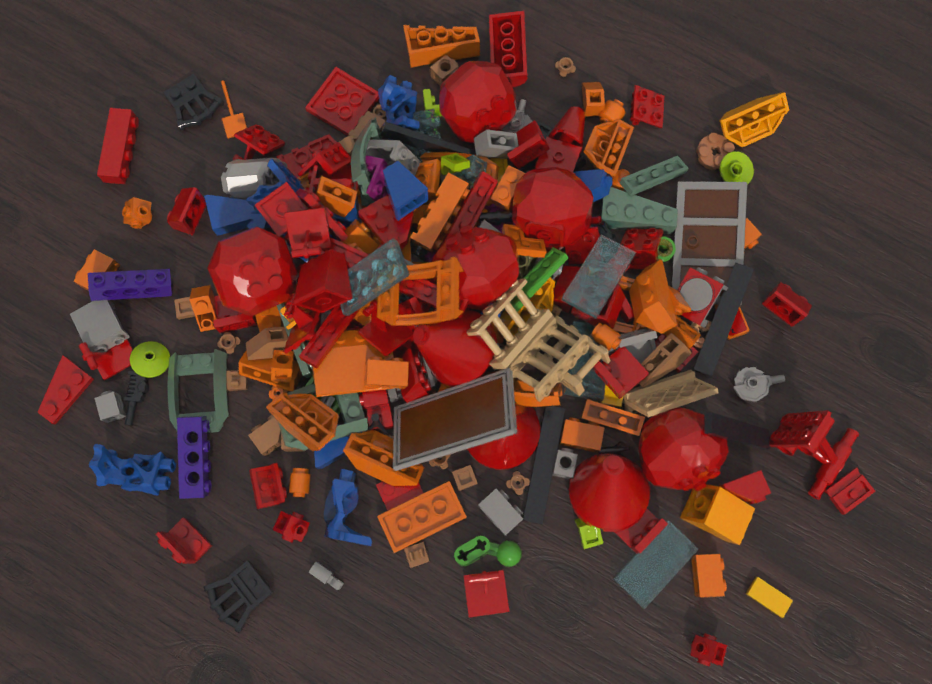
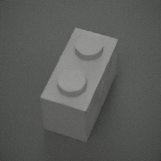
M485 130L474 138L476 156L507 159V153L518 146L517 133Z
M495 489L478 504V507L505 536L523 520L521 517L523 513L516 505L512 507L507 501L510 498L502 489L500 491Z

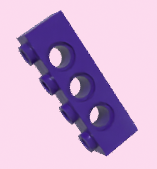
M170 269L88 273L91 301L172 296Z
M183 416L177 418L179 499L204 498L211 492L212 484L211 480H208V472L211 471V462L208 460L210 441L207 440L210 423L207 420V416ZM193 431L198 434L197 442L191 439ZM193 451L199 455L197 462L191 457ZM193 472L199 474V481L193 480Z

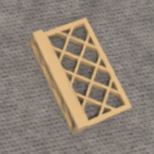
M688 370L655 381L645 388L640 386L631 389L623 396L625 410L628 412L636 410L647 417H651L718 394V388L697 379L695 371Z

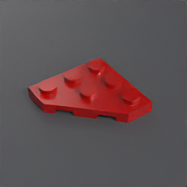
M388 195L358 211L359 217L390 254L408 244L414 211L398 221L395 218Z

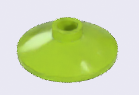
M734 151L725 155L721 160L720 174L724 182H747L749 184L753 178L754 168L747 155Z
M143 342L131 352L130 365L133 371L142 377H157L168 369L170 354L167 348L158 342ZM153 355V358L147 359L146 356Z

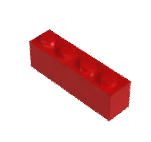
M110 108L97 172V176L104 183L126 184V179L129 177V163L133 158L132 147L136 142L135 131L139 126V119L132 109Z

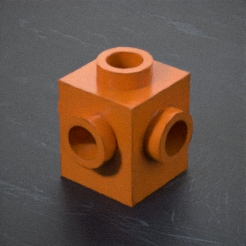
M135 197L126 201L122 210V216H124L123 223L136 229L149 224L152 219L151 202Z

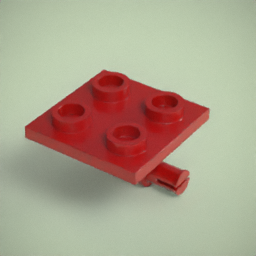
M257 124L234 134L235 138L248 146L244 159L236 154L233 157V161L236 159H252L256 151L265 155L284 146L285 142L279 139L277 135L266 131L264 127Z
M325 207L284 213L292 258H310L313 255H321V248L332 247Z
M601 216L591 217L590 226L591 224L601 223ZM589 227L586 234L565 247L569 264L605 262L598 227Z
M295 293L291 295L290 300L285 305L284 317L287 319L293 318L296 322V325L291 329L283 350L285 354L293 349L296 350L305 340L309 341L314 336L315 326L320 320L319 312L311 311L308 314L299 306L294 305Z
M373 300L370 306L362 310L364 316L369 317L371 315V322L358 330V334L386 357L411 339L414 332L405 325L392 326L377 318L378 300Z
M128 339L108 349L106 352L90 351L86 342L79 345L83 353V360L87 361L91 370L98 369L103 380L131 366L130 355L133 348Z
M504 570L482 571V573L463 575L469 617L509 612Z

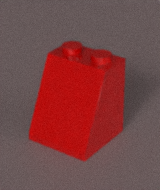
M327 250L324 254L311 258L308 262L301 265L294 296V305L324 313L353 299L344 254L336 250Z

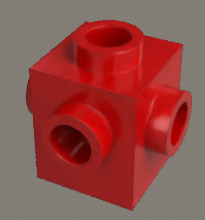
M281 511L273 530L282 534L281 538L293 543L295 539L302 542L310 523L303 520L304 516L293 511L292 515Z
M705 633L704 637L695 635L691 644L690 656L698 658V663L709 667L710 663L723 666L727 645L716 642L717 637Z

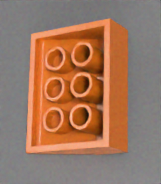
M358 330L344 331L318 369L312 366L316 397L394 389L364 387L366 361L375 356L391 361V358H394L393 352L385 357L358 334Z

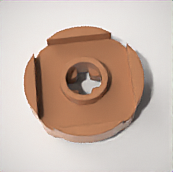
M711 133L700 141L696 149V154L699 157L698 161L706 169H720L721 160L728 153L734 152L735 146L724 136ZM711 149L718 150L719 154L713 155Z

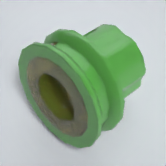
M662 237L657 248L658 259L666 262L673 257L676 247L670 238Z

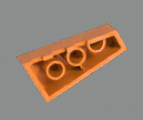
M403 25L411 67L434 64L445 55L454 60L480 56V40L477 27L453 26L452 29H446L443 26H436V28H426V26L410 28V25Z

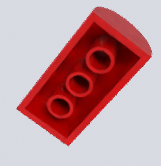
M524 11L489 15L491 63H495L502 68L512 87L520 86L528 79Z

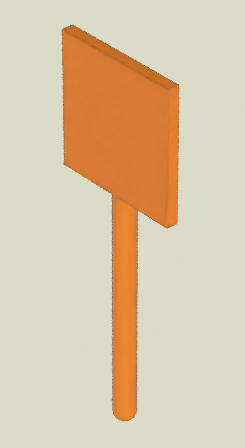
M222 80L223 91L231 115L222 118L227 138H232L235 133L246 129L247 126L243 113L234 115L225 81Z

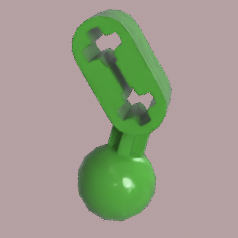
M484 536L475 537L458 547L454 553L455 561L460 566H468L489 554L496 556L500 564L512 567L519 563L522 557L521 548L517 543L504 541L499 545L489 542ZM479 541L482 544L486 543L484 551L476 549ZM460 552L469 553L467 561L458 559L461 557Z

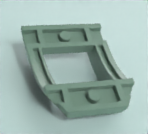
M376 117L371 118L363 128L355 142L351 155L352 182L357 181L358 185H360L361 204L363 206L374 203L366 193L373 176L368 171L366 165V150L370 138H372L371 140H383L382 136H380L381 132Z
M214 349L213 353L177 355L175 352L169 358L168 408L170 421L176 431L177 418L183 416H207V420L210 423V430L207 433L219 432L223 427V422L230 414L227 399V353ZM213 373L215 411L180 414L178 398L179 376Z
M311 384L287 394L314 395L316 394L315 385ZM358 393L336 395L344 424L337 426L335 436L330 441L349 436L351 433L367 431V418L364 416ZM278 422L285 446L303 451L309 449L287 432Z

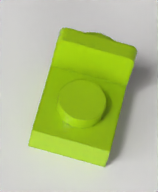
M423 89L426 118L442 116L439 104L435 105V96H431L430 89Z
M458 153L441 156L442 175H447L448 172H461L463 169L470 168V160Z
M580 518L575 519L584 549L603 544L600 528L590 527Z

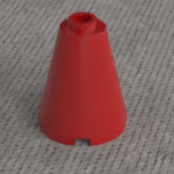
M577 106L570 107L548 137L580 146L583 149L584 110Z

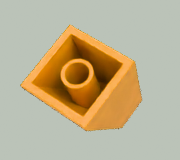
M706 484L699 491L692 489L680 518L726 542L740 545L755 508L722 487Z

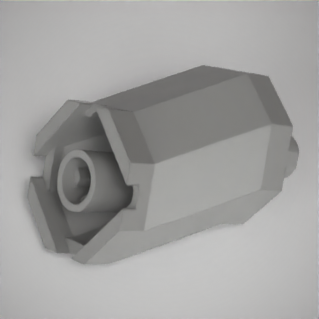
M278 158L236 159L228 162L225 167L228 168L227 171L221 175L223 192L229 194L231 198L247 199L256 193L260 185L273 186L277 184L279 179L268 167V162L271 159L277 163L282 161Z

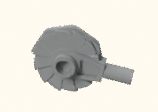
M521 99L519 101L514 118L501 130L502 132L516 133L532 122L530 117L525 115L526 100Z
M745 367L737 372L733 388L741 399L757 402L768 394L770 385L785 382V376L777 375L770 377V375H764V372L756 369V367Z

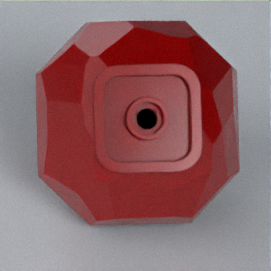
M468 61L462 64L441 84L439 95L440 113L460 141L474 142V138L485 130L501 131L514 118L517 110L516 93L499 65L486 61Z
M558 167L534 169L524 174L516 184L513 197L512 220L524 232L525 238L543 239L546 249L551 250L555 247L558 250H562L563 247L574 243L587 233L592 217L593 195L585 183L569 170Z
M469 225L463 226L460 232L447 239L445 244L433 256V262L450 260L451 257L457 258L463 269V272H459V295L469 299L467 307L483 311L486 307L496 302V299L510 289L519 275L518 250L515 242L510 236L490 229L471 228ZM437 277L434 278V282H435L436 285H437Z
M257 226L218 241L207 267L223 306L250 317L288 301L299 276L285 239Z
M677 407L653 415L642 426L638 447L640 463L644 476L653 485L674 490L687 491L692 488L695 491H699L706 486V482L709 479H713L721 473L719 471L720 467L725 462L729 452L727 440L704 433L703 414Z

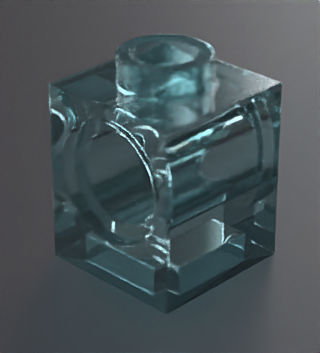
M434 109L413 112V120H417L420 123V127L416 132L429 136L438 134V127L441 126L439 115L436 116Z
M475 155L466 158L470 160V168L457 172L456 176L469 183V186H472L481 171L486 172L487 162Z

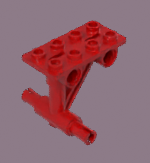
M829 410L788 413L781 419L779 428L772 433L771 441L769 442L770 447H776L789 456H793L796 450L799 449L822 463L815 475L816 481L810 491H808L811 497L820 500L826 487L833 484L838 473L844 468L846 460L852 453L851 447L859 433L852 428H847L842 439L831 448L825 438L835 422Z

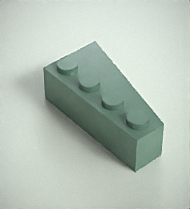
M610 187L609 195L600 199L599 216H601L602 222L606 224L607 228L619 230L656 228L663 229V234L672 235L677 227L678 209L637 195L630 196L627 192Z

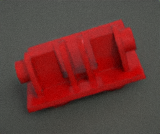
M635 85L634 92L632 93L631 112L633 113L630 121L633 125H638L642 121L662 129L664 95Z

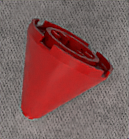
M466 309L461 319L456 318L437 323L422 324L414 330L413 340L434 377L444 385L455 387L484 377L483 373L488 366H491L489 363L494 359L495 355L480 335L469 336L466 333L471 328V323L482 316V314L476 311ZM490 323L485 329L497 343L494 327Z
M515 404L517 434L468 448L467 450L472 457L483 466L496 470L511 469L529 459L535 451L540 438V423L533 407Z
M604 453L591 456L578 465L574 471L573 478L570 479L569 499L574 512L585 524L590 527L594 526L603 529L606 532H616L630 528L643 517L650 500V487L642 469L632 460L621 455Z

